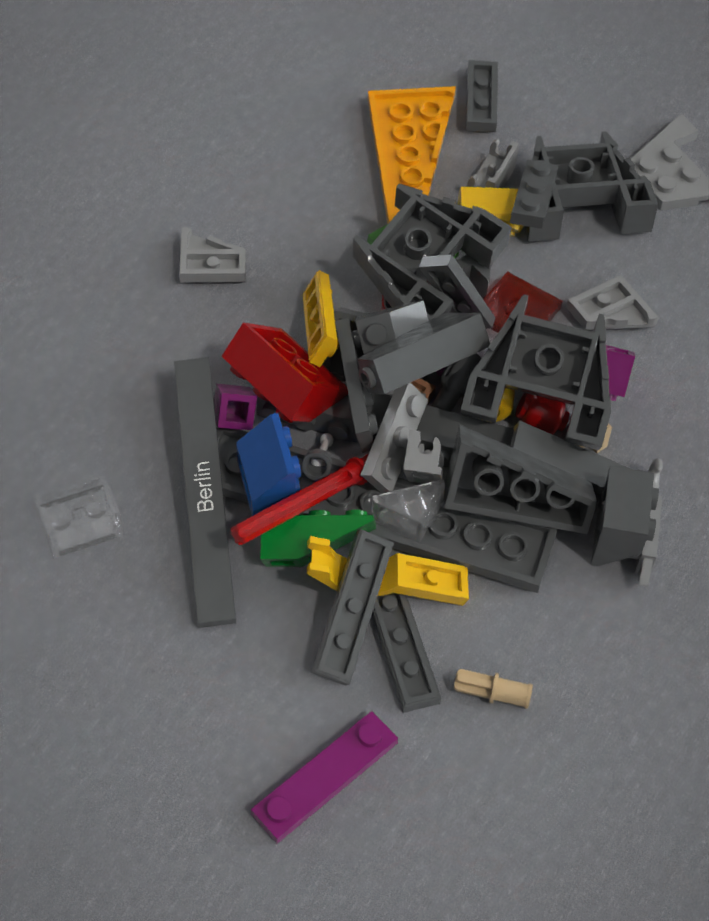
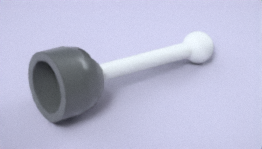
M329 433L321 435L320 448L309 451L303 459L302 470L312 480H320L328 476L332 468L331 456L326 452L327 448L334 441L333 436Z

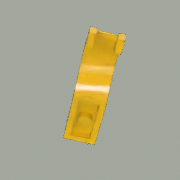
M310 536L307 540V547L311 549V562L307 566V574L337 591L347 558L333 550L329 539ZM396 553L389 557L378 596L397 593L463 606L469 600L468 568L462 565Z

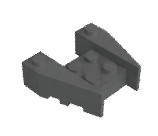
M602 131L600 143L545 147L542 136H537L532 161L543 160L559 166L543 229L524 226L528 241L559 239L564 213L563 207L601 204L612 205L621 234L652 232L658 202L651 182L645 175L640 176L634 170L635 164L630 158L625 159L617 150L618 144L607 131Z
M398 184L396 187L395 207L400 209V211L372 244L356 235L353 238V257L391 307L424 300L428 320L430 321L443 313H451L453 300L431 286L419 269L422 258L451 254L454 257L461 250L489 269L508 246L512 227L485 209L473 206L471 209L455 204L456 200L443 197V200L422 194V190Z
M523 294L500 332L495 336L488 350L470 374L461 406V415L496 423L505 388L574 405L565 440L576 445L600 450L611 414L605 315L599 313L593 332L527 316L525 312L529 296Z

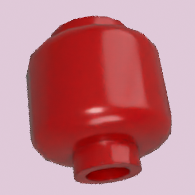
M523 393L517 405L515 417L519 418V421L553 435L557 430H564L570 413L565 411L566 403Z

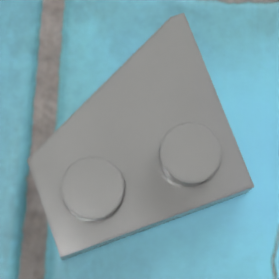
M182 227L180 282H246V249L234 244L223 243L220 239L210 235L207 239H203L193 235L191 228Z
M622 275L568 299L566 306L585 330H594L599 313L605 315V329L654 327L657 325L659 318Z

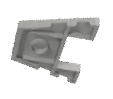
M683 114L674 119L631 158L635 164L634 170L640 176L645 175L651 182L659 210L698 206L699 201L709 200V178L679 148L696 140L698 130Z

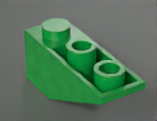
M311 510L308 515H296L261 535L260 560L265 567H303L311 562V549L307 547V540L310 536L329 539L330 546L333 550H336L352 542L356 531L359 529L367 532L375 530L376 522L374 516L367 515L368 512L364 510H347L345 515H331V512L327 510Z

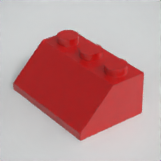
M243 322L221 356L231 365L230 371L234 375L247 380L254 387L252 389L253 392L261 399L270 401L277 408L276 413L279 414V417L290 423L294 421L310 422L348 394L347 386L323 365L318 367L310 363L308 352L282 328Z

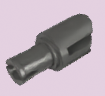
M478 353L446 366L439 378L442 381L440 384L443 387L431 407L451 412L460 396L464 398L470 374L482 359Z

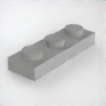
M411 383L394 390L361 472V476L381 493L393 492L405 461L409 431L417 430L428 399Z

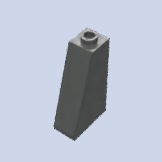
M443 313L357 359L360 366L359 378L361 383L370 393L386 394L488 348L490 341L481 313Z

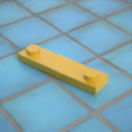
M319 270L315 273L302 296L309 362L321 367L325 359L332 357L336 352L339 339L336 332L329 274Z

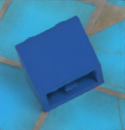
M278 413L270 414L236 442L237 463L252 516L301 490L298 480L301 477L299 460L297 455L291 456L289 449L292 447L290 429L288 426L282 427Z

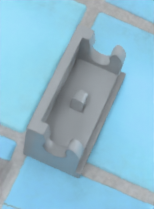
M496 138L490 145L489 154H487L478 171L468 181V187L504 188L515 169L519 143L511 141L506 150L507 152H502L498 148L499 139Z
M410 430L403 468L407 480L418 484L444 487V456L439 439L437 437L434 438L432 451L424 450V444H421L420 431Z

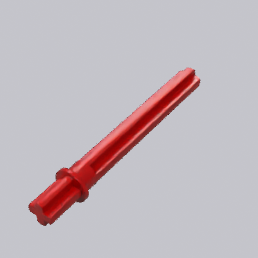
M369 454L360 459L357 457L348 459L346 465L334 473L236 524L230 530L235 543L243 545L347 487H352L355 484H365L367 480L361 476V472Z

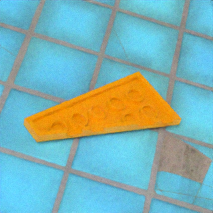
M456 86L368 91L367 100L387 224L400 211V209L395 207L396 187L398 184L422 190V194L429 196L455 98Z

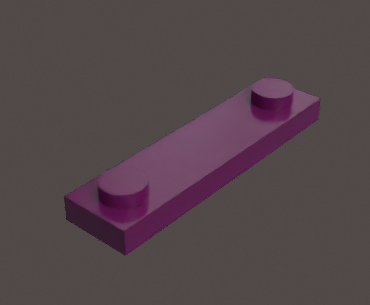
M373 711L369 712L251 808V815L278 844L398 744V737Z

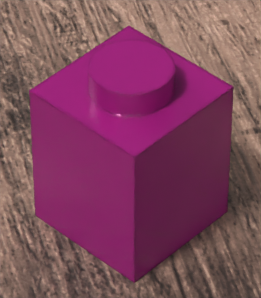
M216 383L214 406L217 427L241 430L253 429L257 395L251 387Z

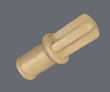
M464 669L457 671L454 682V690L457 692L487 698L491 704L495 700L526 709L529 707L533 684L530 683L525 684L499 678V673H495V676H490Z

